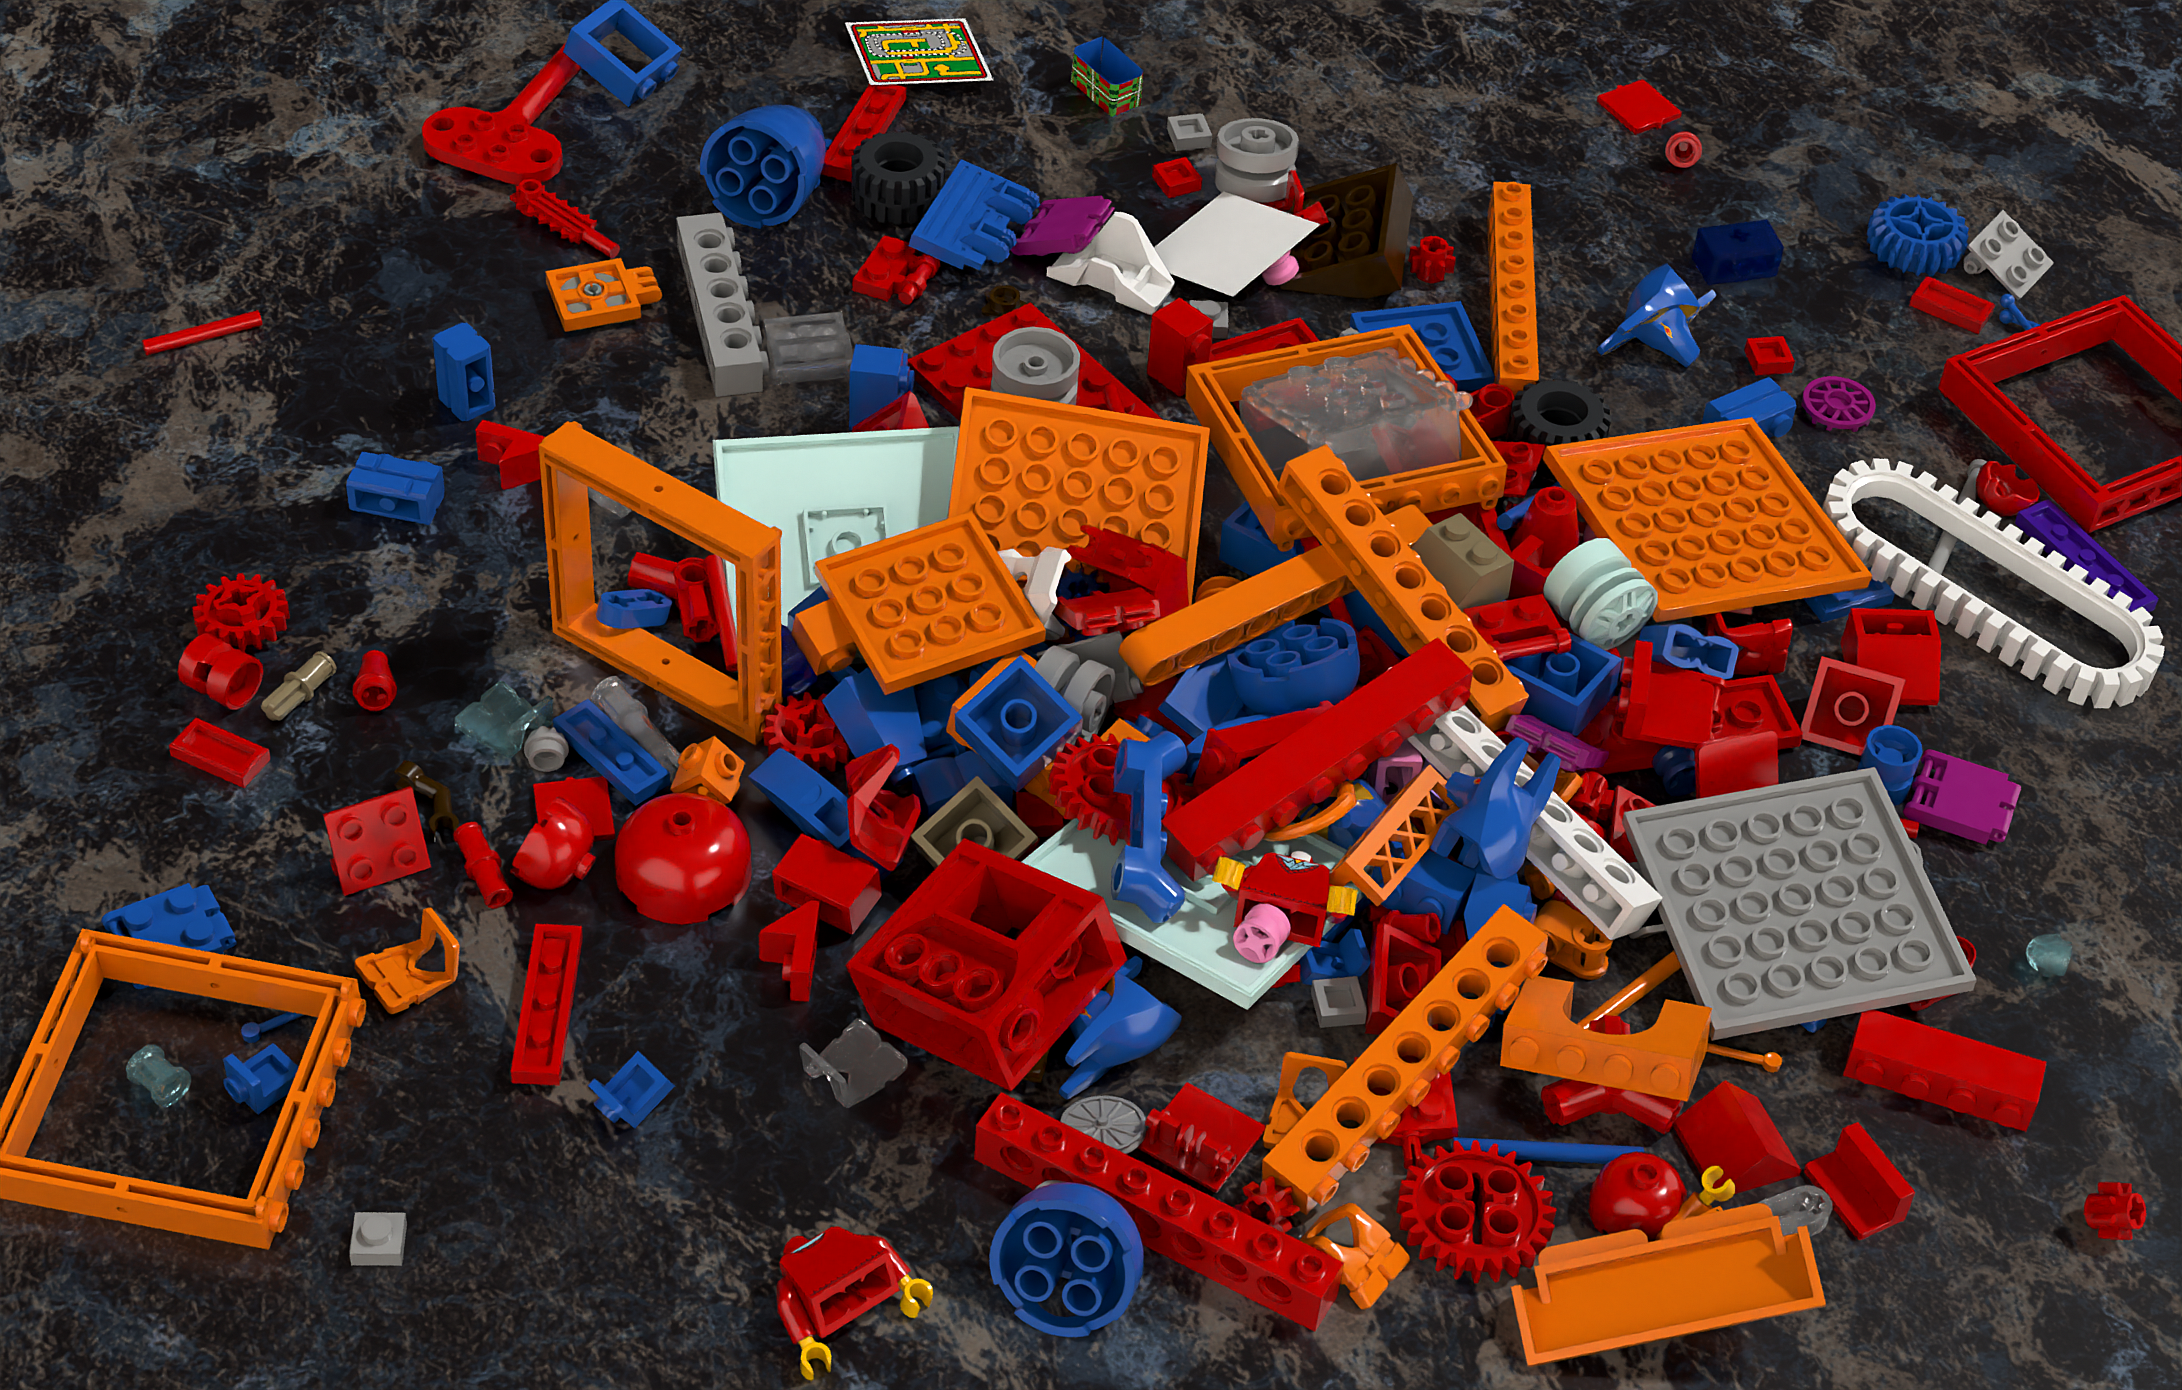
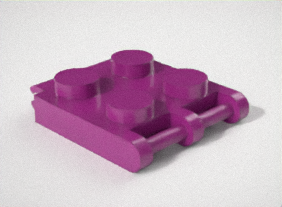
M1102 195L1044 200L1039 206L1038 215L1035 219H1031L1024 226L1025 232L1020 238L1016 239V245L1010 250L1015 255L1035 254L1037 256L1058 252L1078 253L1090 244L1100 230V227L1103 226L1114 211V207L1108 209L1112 202L1108 199H1103Z
M1511 715L1505 729L1510 735L1514 736L1513 740L1519 737L1528 742L1527 751L1536 753L1538 750L1557 755L1561 758L1559 767L1571 772H1575L1576 769L1586 771L1587 768L1603 767L1609 756L1608 751L1591 746L1575 738V735L1567 731H1560L1540 721V718L1534 715Z
M1925 750L1921 758L1923 768L1921 774L1914 778L1912 788L1915 792L1912 801L1906 803L1904 807V816L1907 819L1985 845L1988 839L2004 842L2021 786L2007 781L2009 774L1935 750ZM1931 769L1936 770L1933 779L1929 778ZM1926 795L1925 804H1920L1922 796Z

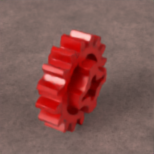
M238 573L234 581H230L226 576L221 577L220 586L207 584V595L197 594L196 596L197 606L193 607V616L198 636L204 633L212 634L245 652L246 645L253 644L256 649H262V640L267 639L275 642L277 640L276 631H286L287 629L286 619L290 618L285 591L284 589H277L276 582L273 579L263 584L260 574H256L251 580H245L244 574Z
M805 692L801 701H797L793 696H788L786 707L777 703L773 706V715H766L764 746H768V756H771L781 747L817 773H819V767L824 766L831 772L836 771V761L845 764L849 762V752L852 751L822 702L827 694L823 693L818 700L812 699L809 692Z

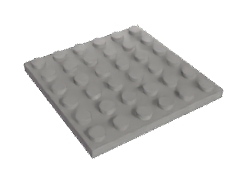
M1875 767L1624 812L1622 825L1646 882L1663 897L1657 905V909L1697 1005L1712 1008L1709 1031L1712 1040L1973 991L1977 979Z

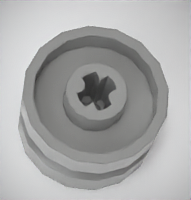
M1261 118L1240 119L1229 122L1221 127L1217 135L1216 152L1219 158L1215 164L1214 178L1217 189L1221 192L1224 191L1257 203L1273 202L1285 198L1289 170H1296L1294 163L1298 156L1299 144L1296 132L1285 124Z
M1026 327L1015 329L1003 335L994 345L991 391L1076 405L1080 353L1076 344L1065 334L1050 328Z
M1053 645L1045 651L1034 669L1083 717L1082 734L1079 737L1090 742L1092 734H1098L1111 703L1115 686L1114 669L1093 660H1087L1081 665L1078 654Z

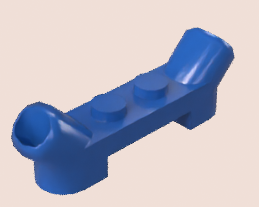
M1162 731L1147 742L1123 738L1117 751L1114 766L1113 792L1131 795L1130 846H1124L1111 869V896L1113 900L1136 904L1153 923H1164L1175 915L1183 905L1186 891L1161 865V859L1165 854L1167 846V833L1161 831V820H1163L1166 814L1168 804L1167 793H1162V782L1179 771L1185 765L1187 759L1186 745L1176 734L1169 731Z

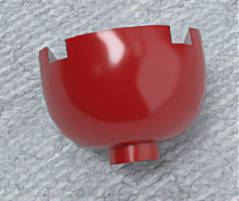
M560 796L545 810L546 813L551 815L549 821L544 819L540 824L535 823L513 860L512 865L514 868L510 870L512 875L523 882L540 889L552 890L563 887L574 876L582 880L596 860V856L590 853L594 843L592 824L581 810Z
M1626 1153L1611 1160L1601 1169L1590 1191L1588 1213L1594 1227L1601 1234L1603 1229L1608 1234L1638 1229L1645 1233L1648 1242L1656 1241V1236L1663 1229L1664 1225L1679 1213L1682 1204L1686 1201L1687 1190L1677 1170L1666 1160L1650 1153Z

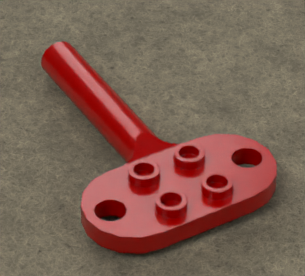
M564 44L504 110L490 113L469 107H450L432 114L422 126L424 149L431 157L441 162L510 184L519 185L525 179H536L540 183L550 180L559 173L563 165L561 143L554 135L533 127L531 124L580 71L581 67L563 52Z

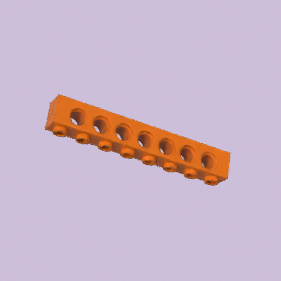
M1493 181L1487 215L1492 371L1495 375L1494 384L1508 387L1513 392L1515 399L1517 392L1523 391L1525 385L1529 383L1536 385L1537 380H1539L1531 185L1517 182Z
M1327 444L1287 461L1277 485L1278 490L1332 558L1344 570L1347 577L1409 655L1438 637L1473 671L1470 697L1464 705L1482 723L1494 732L1506 726L1511 715H1520L1529 697L1522 682L1511 674L1499 659L1496 650L1487 644L1473 627L1470 618L1461 612L1448 596L1443 584L1436 581L1423 565L1418 553L1412 550L1398 534L1393 522L1387 519L1373 503L1368 491L1361 488L1348 472L1345 463L1336 457Z
M1503 904L1262 1160V1180L1269 1176H1274L1275 1185H1280L1284 1188L1292 1186L1293 1189L1290 1194L1293 1204L1299 1206L1300 1211L1305 1215L1317 1203L1321 1206L1328 1203L1339 1187L1338 1181L1348 1170L1352 1173L1356 1172L1369 1156V1147L1379 1137L1384 1140L1392 1134L1400 1122L1401 1117L1399 1115L1409 1104L1415 1107L1424 1099L1431 1087V1080L1439 1072L1446 1074L1452 1069L1460 1057L1461 1052L1459 1050L1469 1040L1476 1042L1484 1034L1490 1024L1489 1018L1498 1008L1502 1011L1506 1010L1518 995L1520 984L1527 977L1534 979L1540 974L1548 961V956L1545 955L1548 935ZM1499 961L1507 964L1508 967L1498 968L1490 963ZM1467 992L1474 993L1478 995L1479 998L1467 999L1461 996L1460 994ZM1434 1024H1444L1450 1029L1447 1031H1437L1431 1026ZM1404 1056H1415L1421 1061L1407 1063L1401 1058ZM1385 1088L1391 1093L1385 1096H1378L1370 1090ZM1345 1120H1353L1361 1126L1349 1129L1341 1126L1339 1123ZM1313 1153H1324L1330 1159L1324 1162H1317L1308 1156Z

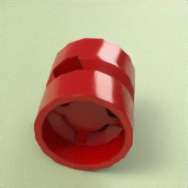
M204 633L191 641L184 650L177 672L179 680L184 685L201 694H207L212 700L229 709L237 710L251 701L262 682L263 666L257 658L240 649H233L229 643L212 634Z

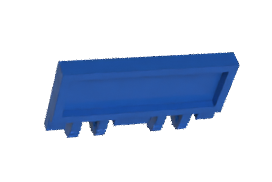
M961 159L916 227L908 246L960 269L968 265L980 271L986 259L1003 263L1010 255V249L1017 243L1014 231H1011L1010 228L1006 229L1009 222L1026 225L1033 217L1032 213L1040 205L1039 196L1024 186Z
M1237 647L1183 671L1158 707L1161 713L1194 739L1221 723L1241 717L1258 715L1244 705L1233 687L1227 654H1233Z

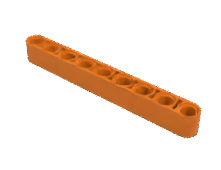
M1413 504L1385 515L1387 519L1393 522L1398 534L1410 548L1414 546L1428 527L1433 526L1428 518ZM1320 545L1132 632L1120 644L1118 654L1145 686H1153L1322 607L1337 597H1343L1358 589L1324 546Z

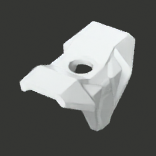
M1115 212L1085 249L1074 254L1063 252L1052 267H1047V276L1071 286L1088 284L1107 291L1115 296L1116 302L1149 315L1156 312L1175 284L1138 220L1123 212Z
M1049 546L1035 557H1023L1015 549L997 551L1015 581L1022 575H1027V583L1022 592L1046 629L1045 639L1057 640L1063 637L1065 628L1052 612L1057 605L1055 592L1064 564L1070 561L1071 555L1064 549Z

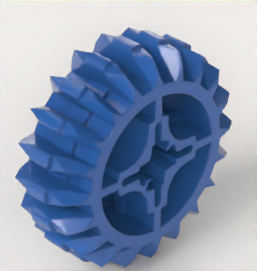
M1902 193L1899 199L1890 196L1887 202L1879 203L1878 208L1870 216L1866 242L1870 244V252L1878 254V261L1889 262L1890 269L1897 267L1902 269L1903 274L1906 271L1914 272L1917 277L1921 273H1926L1933 277L1936 271L1946 274L1948 268L1956 267L1962 255L1965 254L1968 245L1969 228L1965 226V218L1957 216V209L1947 208L1946 202L1938 203L1933 201L1932 197L1925 199L1921 198L1919 194H1916L1915 197H1909Z

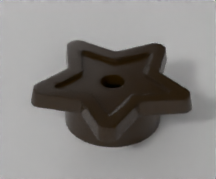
M1000 285L994 287L991 291L987 290L984 292L988 303L981 311L983 315L1000 317L1028 303L1020 300V293L1016 288Z

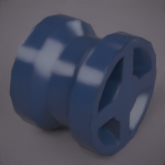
M1667 745L1653 757L1652 766L1656 774L1663 777V786L1671 796H1683L1696 790L1695 754L1693 749Z

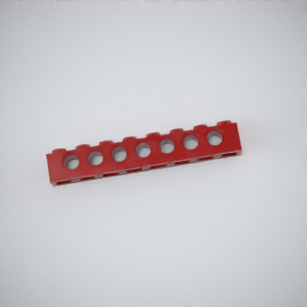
M1002 1092L976 1125L974 1160L1032 1189H1035L1045 1181L1060 1180L1089 1185L1105 1192L1118 1201L1129 1213L1140 1233L1142 1245L1316 1332L1338 1297L1344 1262Z

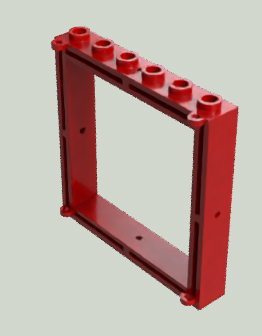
M2125 295L2109 301H2103L2098 305L2081 311H2075L2065 317L2045 322L2040 326L2021 333H2015L1999 341L1984 344L1977 349L1963 354L1954 355L1947 359L1938 387L1946 398H1949L2027 475L2033 478L2087 534L2181 497L2182 455L2100 486L1993 383L2113 339L2182 402V346Z

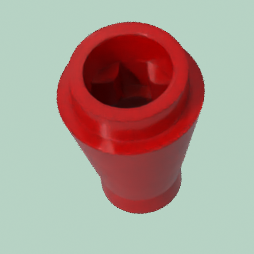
M372 650L365 653L362 657V665L353 685V695L363 708L371 711L383 710L396 697L397 687L390 671L386 654L378 650Z

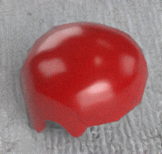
M1988 461L1980 467L1976 479V491L1981 501L1991 512L1999 516H2016L2019 511L2031 507L2038 502L2040 491L2033 478L2019 479L2015 474L2017 467L2015 464L2000 465L1997 461Z

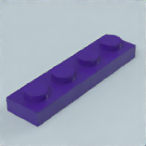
M2049 499L2018 512L2015 524L2030 538L2033 537L2045 545L2043 550L2050 555L2054 550L2067 558L2063 566L2067 572L2077 564L2088 571L2085 583L2089 586L2098 577L2111 585L2106 595L2107 597L2113 599L2119 591L2133 599L2128 609L2130 612L2141 607L2148 613L2155 609L2159 598Z

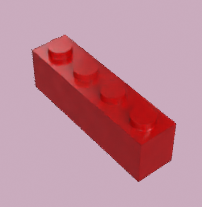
M1869 1010L1860 1014L1851 1041L1843 1076L2026 1132L2038 1105L2047 1062L1884 1012Z

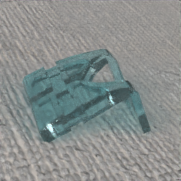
M499 681L481 695V702L471 703L455 716V726L467 736H475L478 743L506 757L512 758L521 750L527 728L536 730L541 726L549 727L552 724L554 698L548 695L533 707L523 697L519 698L516 695V691L507 683Z

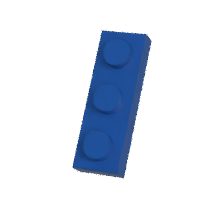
M589 699L553 719V727L557 732L564 735L568 744L635 806L670 785V772Z

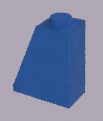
M867 671L845 677L822 700L855 758L891 743L899 748L900 759L883 786L892 783L893 787L896 788L912 780L914 774L912 768L921 764L928 757L913 686L885 695L873 673Z

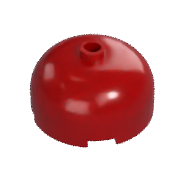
M681 792L656 797L636 809L626 820L619 832L615 846V871L619 891H623L637 905V912L653 920L670 924H693L708 921V914L714 913L730 903L735 906L745 895L749 887L752 863L751 844L748 833L741 820L729 807L709 796Z

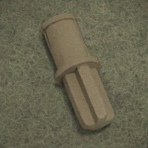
M318 651L296 672L291 671L287 673L284 677V683L262 702L261 709L266 713L267 718L272 721L282 720L302 701H310L314 696L313 691L327 678L336 673V665L332 658L326 653Z

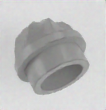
M541 726L539 729L532 731L524 744V754L529 760V764L538 771L549 772L559 769L569 753V745L564 735L557 732L554 727Z

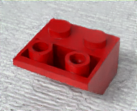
M1851 608L1840 642L1845 663L1905 679L1898 705L1937 706L1940 690L1941 638L1934 611Z

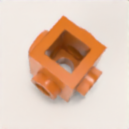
M715 736L699 744L693 743L686 747L678 758L679 767L670 790L674 793L702 794L714 798L725 805L732 801L733 796L740 787L739 779L745 762Z

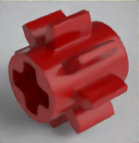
M1428 236L1420 239L1419 247H1410L1408 262L1411 263L1410 272L1416 273L1417 278L1426 283L1443 281L1445 272H1454L1456 258L1453 256L1454 247L1448 246L1447 241L1438 236Z
M1583 771L1579 774L1583 779V784L1567 805L1592 821H1596L1597 817L1606 821L1612 807L1615 791L1608 790V782L1602 775L1592 771Z
M1269 1176L1262 1180L1260 1186L1253 1181L1242 1188L1248 1199L1237 1204L1235 1209L1284 1233L1293 1228L1287 1217L1300 1211V1207L1293 1204L1290 1194L1293 1189L1292 1186L1284 1188L1280 1185H1275L1274 1176ZM1267 1204L1271 1208L1268 1212L1264 1208Z
M2099 1182V1193H2090L2085 1200L2084 1215L2087 1224L2092 1229H2099V1239L2132 1240L2131 1229H2140L2145 1223L2146 1205L2144 1199L2138 1193H2131V1183Z

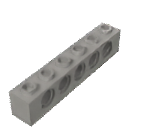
M722 212L676 217L677 247L715 396L762 392L763 375L769 374L768 357L766 351H759V349H762L761 331L759 325H752L755 324L754 306L752 300L746 301L748 299L746 276H739L742 272L739 251L732 252V250H735L732 227L726 228Z

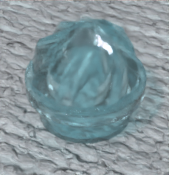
M2057 933L2044 934L2033 939L2026 948L2029 965L2042 973L2044 977L2050 978L2052 974L2064 976L2071 957L2072 942L2061 939V935Z

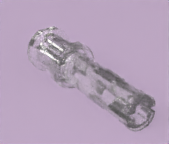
M612 676L601 681L594 688L590 701L600 710H604L614 723L670 772V784H672L677 772L673 764L677 768L679 767L678 758L680 753L650 721L647 717L648 712L645 705L638 699H633L626 691V684L617 676Z

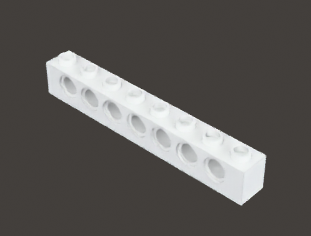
M1465 705L1454 712L1449 710L1437 718L1435 723L1422 734L1415 733L1407 739L1447 779L1454 772H1460L1473 777H1483L1492 762L1506 747ZM1523 761L1517 771L1514 784L1520 787L1528 782L1534 774ZM1552 791L1544 810L1532 825L1526 857L1610 940L1639 931L1663 897Z

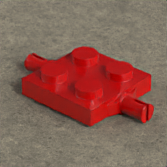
M1404 1056L1401 1058L1407 1063L1421 1061L1415 1056ZM1450 1071L1446 1074L1439 1072L1431 1080V1087L1424 1099L1415 1107L1409 1104L1399 1115L1401 1117L1400 1122L1392 1134L1384 1140L1379 1137L1373 1143H1388L1402 1146L1403 1164L1407 1170L1410 1165L1412 1166V1155L1414 1156V1164L1418 1167L1419 1158L1422 1154L1421 1145L1433 1140L1458 1137V1122ZM1385 1088L1370 1090L1378 1096H1385L1391 1093Z

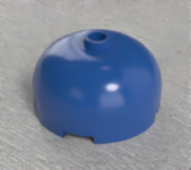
M1322 617L1319 621L1320 625L1304 624L1295 626V621L1292 620L1237 646V650L1233 654H1227L1233 687L1238 697L1246 707L1258 715L1275 714L1278 716L1299 710L1304 711L1307 708H1316L1319 706V702L1326 700L1336 705L1352 693L1360 674V656L1354 629L1349 624L1332 618Z
M1071 1182L1054 1183L1031 1191L1022 1197L1008 1212L992 1240L989 1256L990 1271L994 1285H1000L1005 1296L1016 1308L1014 1314L1022 1321L1048 1334L1062 1337H1081L1089 1335L1091 1330L1101 1328L1114 1320L1117 1321L1125 1312L1142 1277L1144 1251L1136 1224L1125 1208L1113 1197L1089 1185ZM1061 1277L1067 1278L1069 1280L1063 1289L1062 1299L1065 1306L1072 1313L1077 1314V1316L1059 1317L1052 1315L1041 1308L1037 1302L1046 1300L1051 1295Z

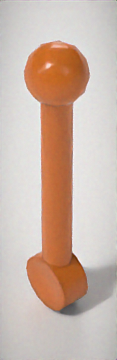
M1708 1043L1706 1051L1761 1064L1768 1072H1777L1782 1064V1058L1774 1052L1766 1053L1763 1056Z

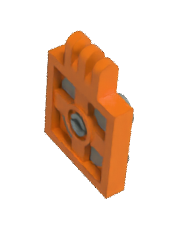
M621 258L545 271L546 284L565 332L641 318L640 305L655 303L662 298V292L650 267L644 266L626 270Z

